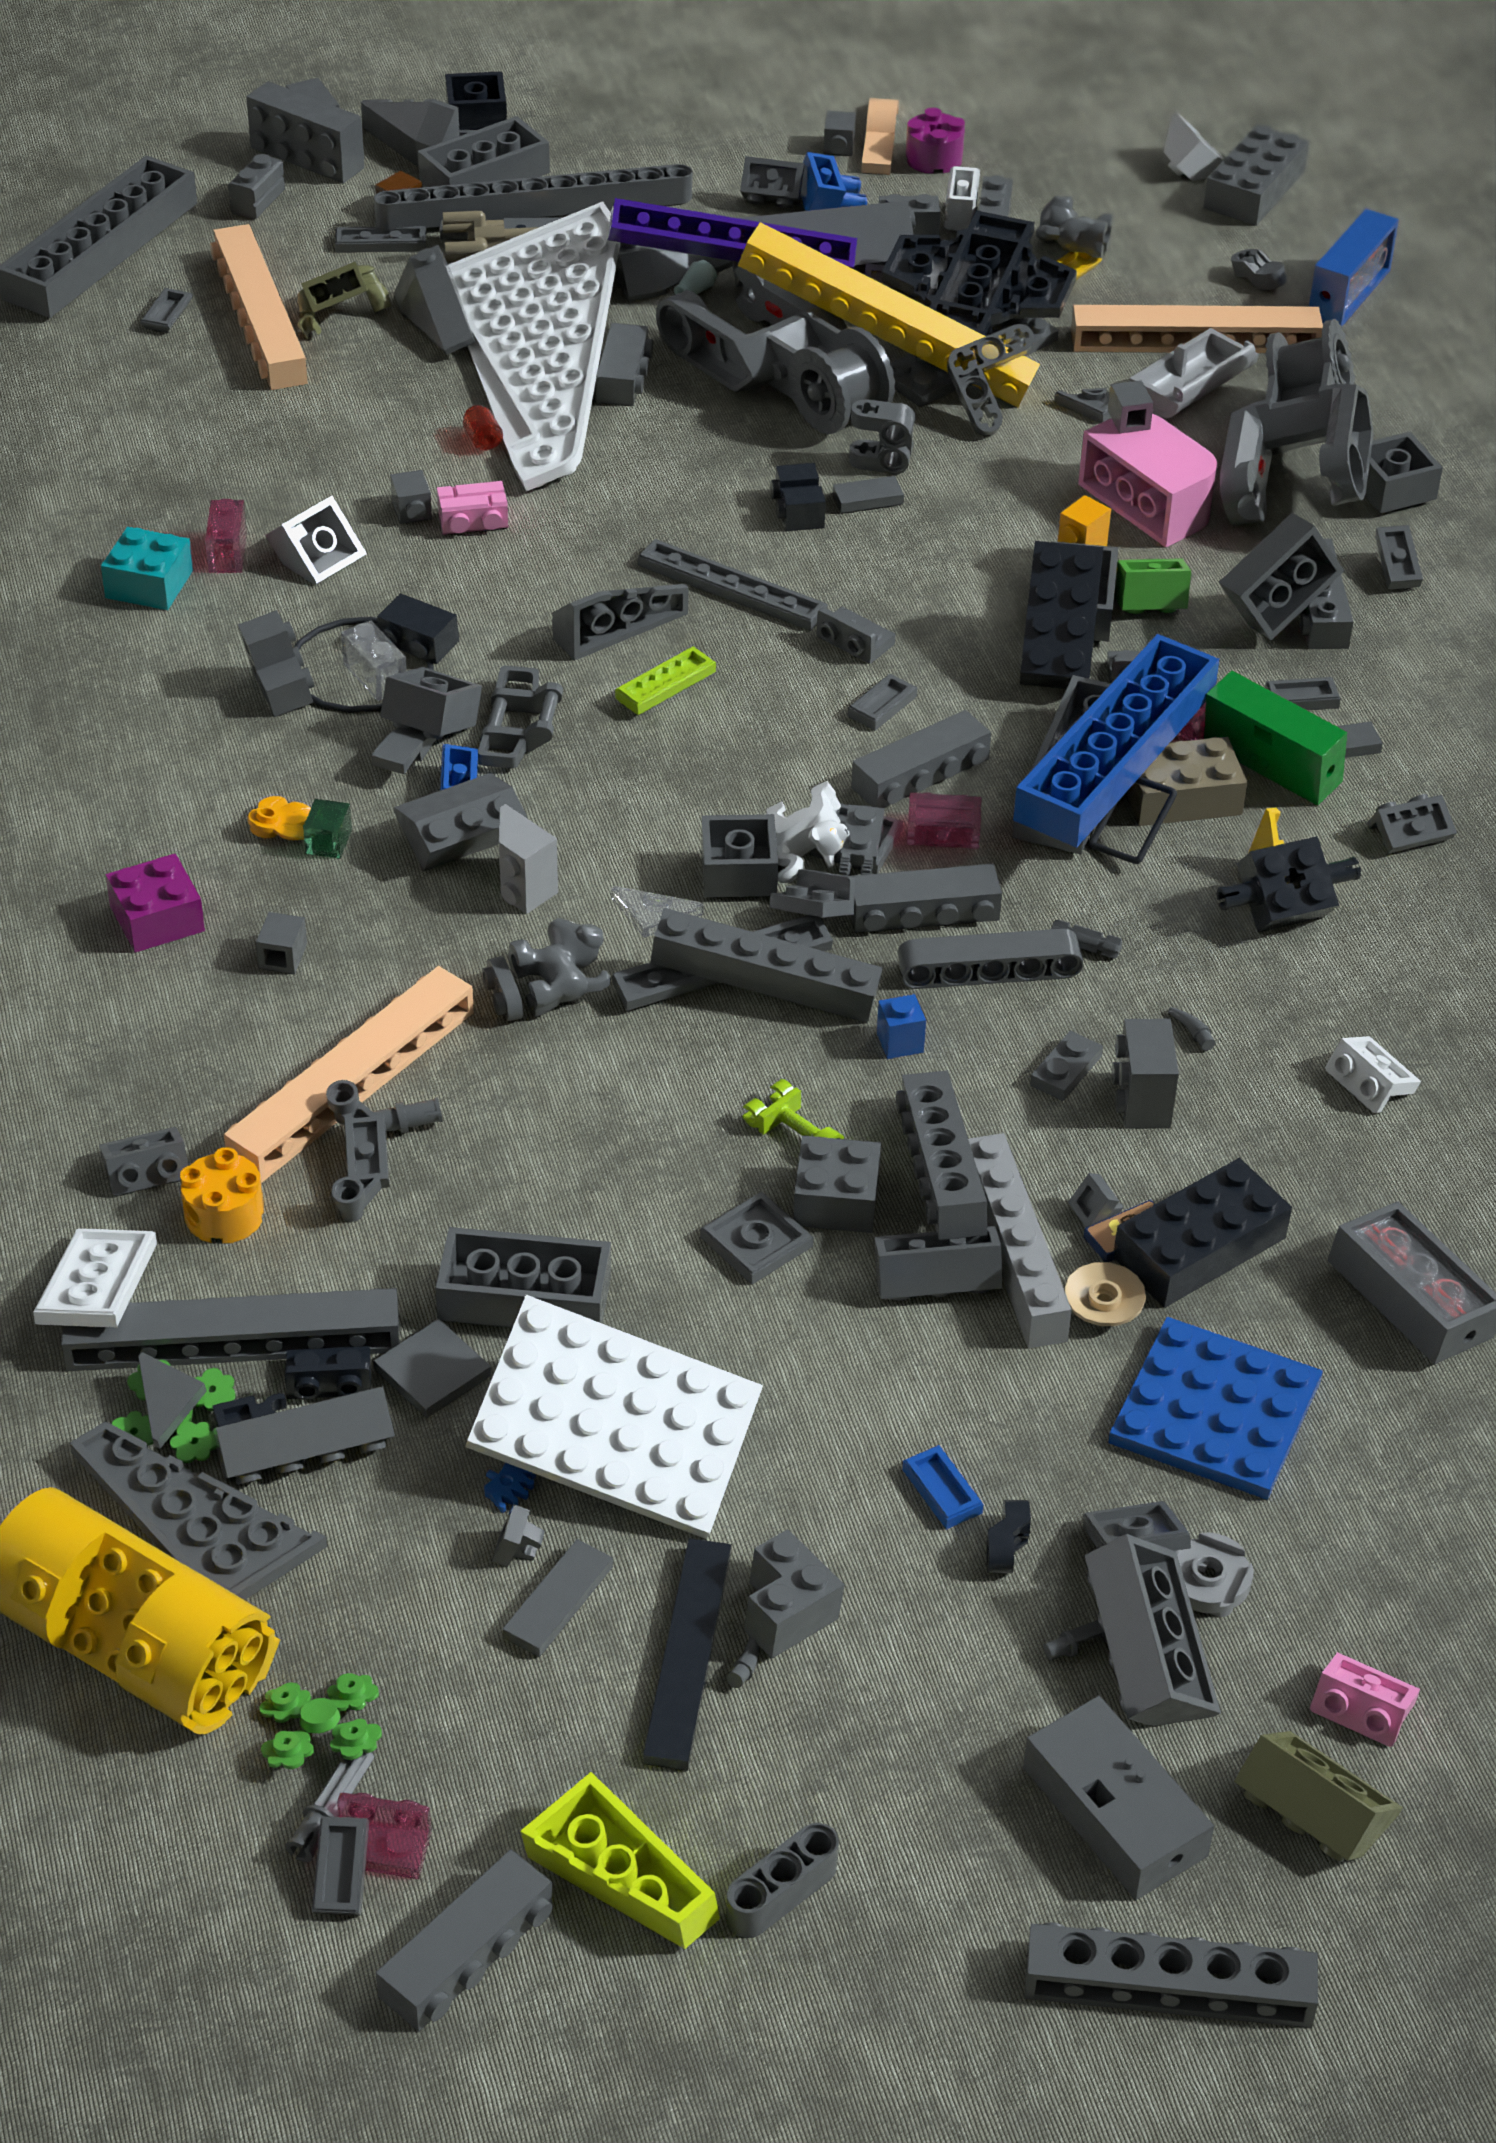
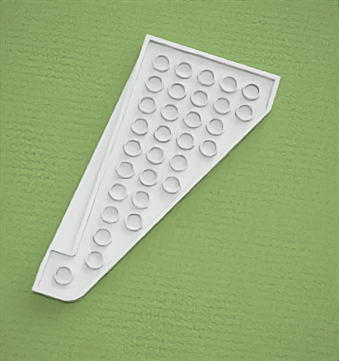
M603 201L492 246L484 251L448 264L475 340L474 343L467 345L516 475L526 491L541 487L545 483L562 476L572 474L582 459L620 242L607 240L611 213Z

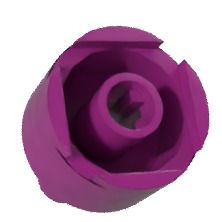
M935 107L927 108L924 114L910 119L907 123L905 151L908 165L919 172L933 174L934 169H943V173H948L953 166L960 167L964 150V119L942 113L939 108Z

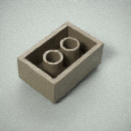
M1228 737L1169 743L1140 776L1172 787L1177 791V796L1163 823L1243 814L1247 781ZM1134 783L1126 792L1139 826L1154 825L1170 795L1138 783Z

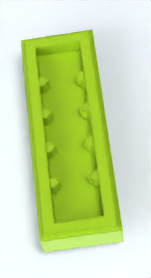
M692 646L616 688L615 699L639 715L715 673L716 662Z

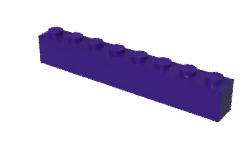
M615 198L611 210L607 240L739 262L749 238L760 222ZM763 223L852 269L854 268L857 238Z

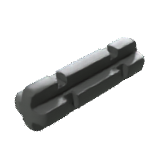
M1055 920L1051 929H1069L1073 931L1077 936L1080 949L1095 954L1101 951L1102 956L1116 959L1122 948V939L1108 934L1106 938L1103 937V932L1076 924L1073 928L1070 927L1069 922L1063 920Z

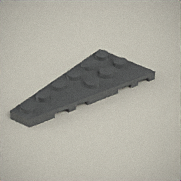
M106 1421L70 1442L71 1453L159 1550L244 1600L327 1547L326 1536L314 1530L309 1533L294 1525V1519L282 1513L277 1516L259 1507L257 1500L204 1472H201L199 1475L183 1466V1461L171 1455L166 1458L148 1449L146 1442Z

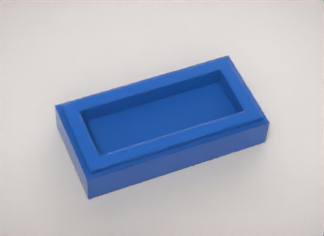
M940 1445L903 1460V1472L946 1530L983 1514L984 1504Z

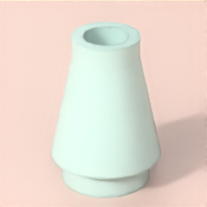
M705 260L693 262L680 283L674 288V293L678 294L689 290L697 295L714 285L717 277L716 270Z

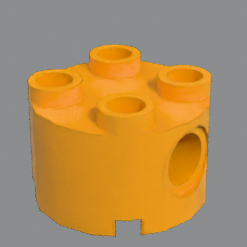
M223 1147L214 1154L199 1158L190 1166L182 1169L180 1180L185 1223L193 1235L202 1241L212 1243L211 1238H221L222 1244L245 1239L259 1228L262 1223V1214L264 1213L261 1175L253 1162L244 1156L238 1155L235 1149Z

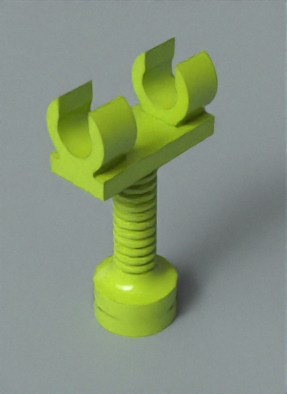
M780 1079L770 1086L776 1092L769 1096L773 1104L768 1108L762 1101L756 1098L742 1106L748 1110L742 1116L745 1122L753 1128H759V1132L763 1135L783 1122L802 1136L844 1139V1136L833 1128L825 1127L820 1130L795 1113L801 1108V1090L796 1087L793 1088L785 1079Z

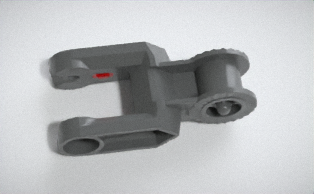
M737 267L734 270L739 280L743 282L742 290L735 299L738 307L750 320L754 322L766 320L772 326L754 333L745 334L708 311L702 299L689 290L660 301L656 307V321L661 337L668 348L676 355L734 392L760 388L767 384L773 386L792 398L798 406L799 412L804 416L805 421L810 423L812 428L817 429L820 433L834 434L845 428L850 418L851 406L856 401L875 400L890 403L893 401L895 393L893 369L890 366V359L885 354V350L879 344L878 339L863 328L856 326L847 327L842 318L741 267Z
M1336 319L1324 322L1322 337L1290 345H1288L1285 337L1280 332L1272 333L1267 338L1265 355L1267 357L1266 366L1268 368L1269 380L1265 400L1254 402L1231 413L1220 471L1222 501L1226 515L1234 527L1265 520L1267 515L1266 487L1272 455L1285 453L1288 450L1325 442L1319 450L1321 476L1328 477L1331 482V504L1333 506L1362 500L1365 497L1374 436L1369 397L1365 389L1354 383L1356 376L1353 372L1352 354L1348 349L1349 343L1345 339L1342 326Z

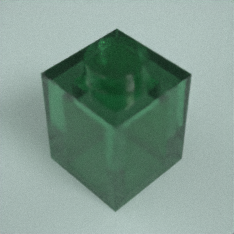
M315 798L303 826L306 854L341 859L352 832L350 803Z

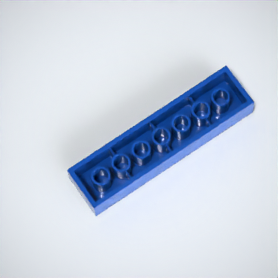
M1157 634L1016 787L1013 820L1077 848L1205 704L1206 694L1216 685L1220 659Z

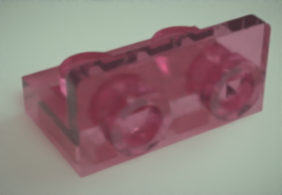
M340 1793L337 1801L338 1817L367 1818L369 1820L365 1871L419 1879L432 1834L430 1808L412 1800L393 1801L375 1798L367 1793Z

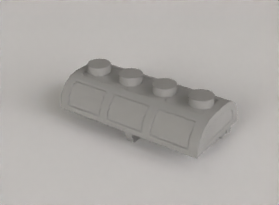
M1209 328L1184 345L1182 343L1179 344L1174 351L1130 377V382L1142 380L1154 402L1152 413L1163 418H1171L1236 375L1252 367L1257 362L1259 354L1256 352L1255 346L1246 340L1244 345Z

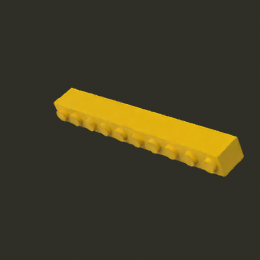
M761 222L749 238L738 264L739 267L857 327L863 328L865 331L948 372L947 360L953 350L986 337ZM988 344L982 347V354L985 358L992 360L999 356L996 346ZM972 351L974 353L972 358L966 361H962L960 357H957L955 367L961 366L963 370H966L967 364L976 359L975 351ZM1021 356L983 373L993 395L1018 408L1040 364L1025 356Z

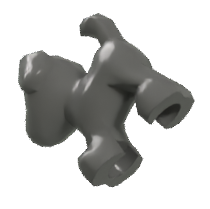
M1072 196L1053 197L1041 212L1040 225L1036 229V237L1048 244L1058 241L1065 251L1086 253L1095 258H1102L1103 252H1107L1109 248L1113 214L1103 213L1097 219H1091L1086 216L1078 217V213L1072 209Z
M557 918L548 925L547 936L550 942L549 946L539 950L533 949L529 942L523 939L509 944L508 961L514 977L518 979L528 975H538L545 980L528 983L531 994L526 995V1002L534 1017L549 1012L562 1002L576 1001L588 992L602 991L610 985L611 977L607 971L602 970L596 978H586L582 971L579 970V968H585L597 960L599 948L604 942L602 929L592 924H578L564 918Z

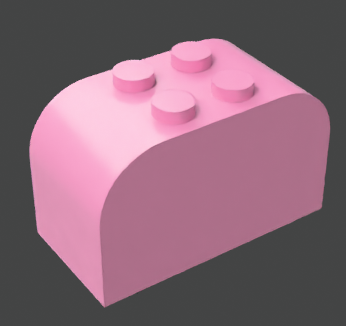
M1152 414L1150 430L1120 434L1111 418L1085 430L1083 433L1078 485L1161 545L1168 547L1202 530L1208 524L1217 461L1210 451L1157 415Z

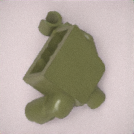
M355 261L301 283L303 289L299 291L297 298L301 319L297 325L304 337L309 339L308 334L315 330L317 335H320L322 331L314 318L315 312L361 293H366L374 312L392 306L389 300L390 293L383 283L379 281L375 272H373L376 268L370 265H357Z

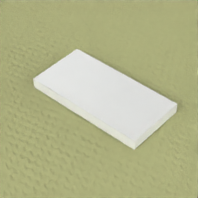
M76 1229L33 1311L35 1324L117 1328L157 1245L156 1232Z

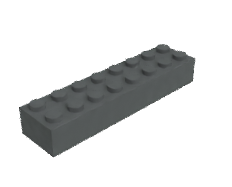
M147 155L0 265L1 300L51 318L197 204L194 172Z

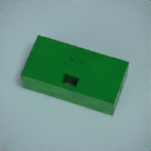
M1232 670L1206 694L1204 739L1228 737L1238 762L1317 806L1343 782L1348 733L1345 730Z

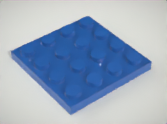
M1166 1317L1110 1431L1108 1443L1268 1500L1319 1387L1323 1370Z

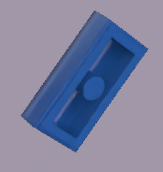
M443 744L441 751L440 791L477 778L478 749Z

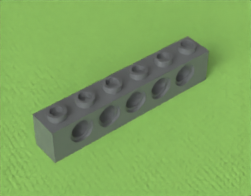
M948 1070L902 1075V1090L896 1091V1107L898 1114H901L903 1134L907 1135L909 1156L913 1157L915 1178L919 1179L920 1196L922 1202H925L928 1225L935 1224L939 1240L987 1235V1200Z
M1053 1922L1042 1925L1031 1923L1027 1946L1024 1999L1312 2028L1318 2006V1953L1303 1951L1297 1947L1278 1949L1258 1947L1248 1942L1229 1944L1209 1942L1200 1937L1179 1939L1160 1937L1151 1932L1130 1934L1113 1932L1103 1927L1081 1929L1065 1927L1062 1924ZM1076 1959L1083 1962V1964H1073L1067 1960ZM1124 1964L1129 1966L1131 1969H1121L1115 1965ZM1163 1969H1173L1179 1974H1169ZM1211 1974H1221L1227 1979H1218ZM1259 1979H1269L1275 1984H1266Z

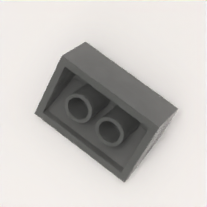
M492 773L401 804L393 809L423 871L498 845L500 807L504 804H507L528 818L513 787Z

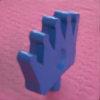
M505 1462L499 1474L491 1469L488 1470L486 1477L492 1481L484 1486L485 1496L496 1505L500 1512L504 1513L506 1512L505 1503L518 1506L517 1497H521L524 1500L528 1499V1490L524 1488L529 1490L534 1488V1481L532 1479L536 1478V1474Z

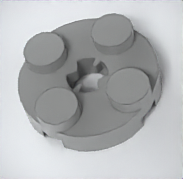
M1199 1533L1198 1539H1191L1190 1549L1176 1551L1192 1610L1210 1613L1215 1617H1226L1231 1614L1234 1607L1240 1605L1247 1598L1251 1590L1254 1569L1252 1563L1249 1564V1561L1244 1557L1245 1550L1233 1539L1217 1533ZM1208 1567L1216 1570L1215 1576L1218 1577H1204L1198 1570L1205 1572Z

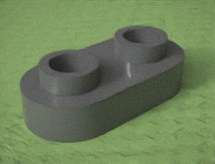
M500 956L487 959V967L482 968V978L486 990L492 989L494 993L492 998L496 1014L498 1016L503 1015L507 1022L523 1018L520 993L505 958Z

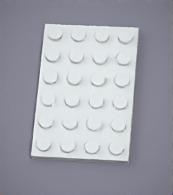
M526 1295L465 1447L707 1539L763 1385Z

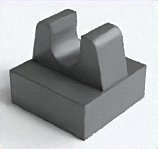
M1088 1173L1068 1201L1085 1227L1114 1216L1124 1208L1121 1203H1118V1198L1102 1176L1094 1173Z
M515 1504L512 1506L502 1525L492 1562L508 1567L513 1557L534 1560L537 1548L540 1549L545 1531L527 1521L530 1510Z

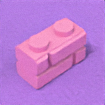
M502 481L456 485L455 487H437L438 515L443 535L508 528V506Z

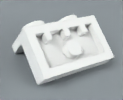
M1370 1036L1341 1038L1325 1067L1331 1076L1373 1113H1381L1390 1096L1414 1094L1421 1083L1416 1076Z

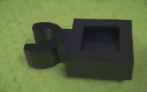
M283 1393L273 1394L264 1403L256 1404L254 1395L212 1405L217 1427L277 1413L275 1411L287 1408L286 1397Z

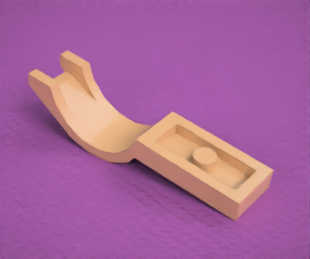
M869 99L861 173L890 175L899 100Z

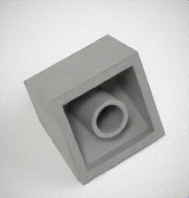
M332 496L265 535L282 564L314 585L366 554Z
M504 804L500 807L499 825L501 897L508 904L514 905L528 914L558 893L557 838L507 804Z

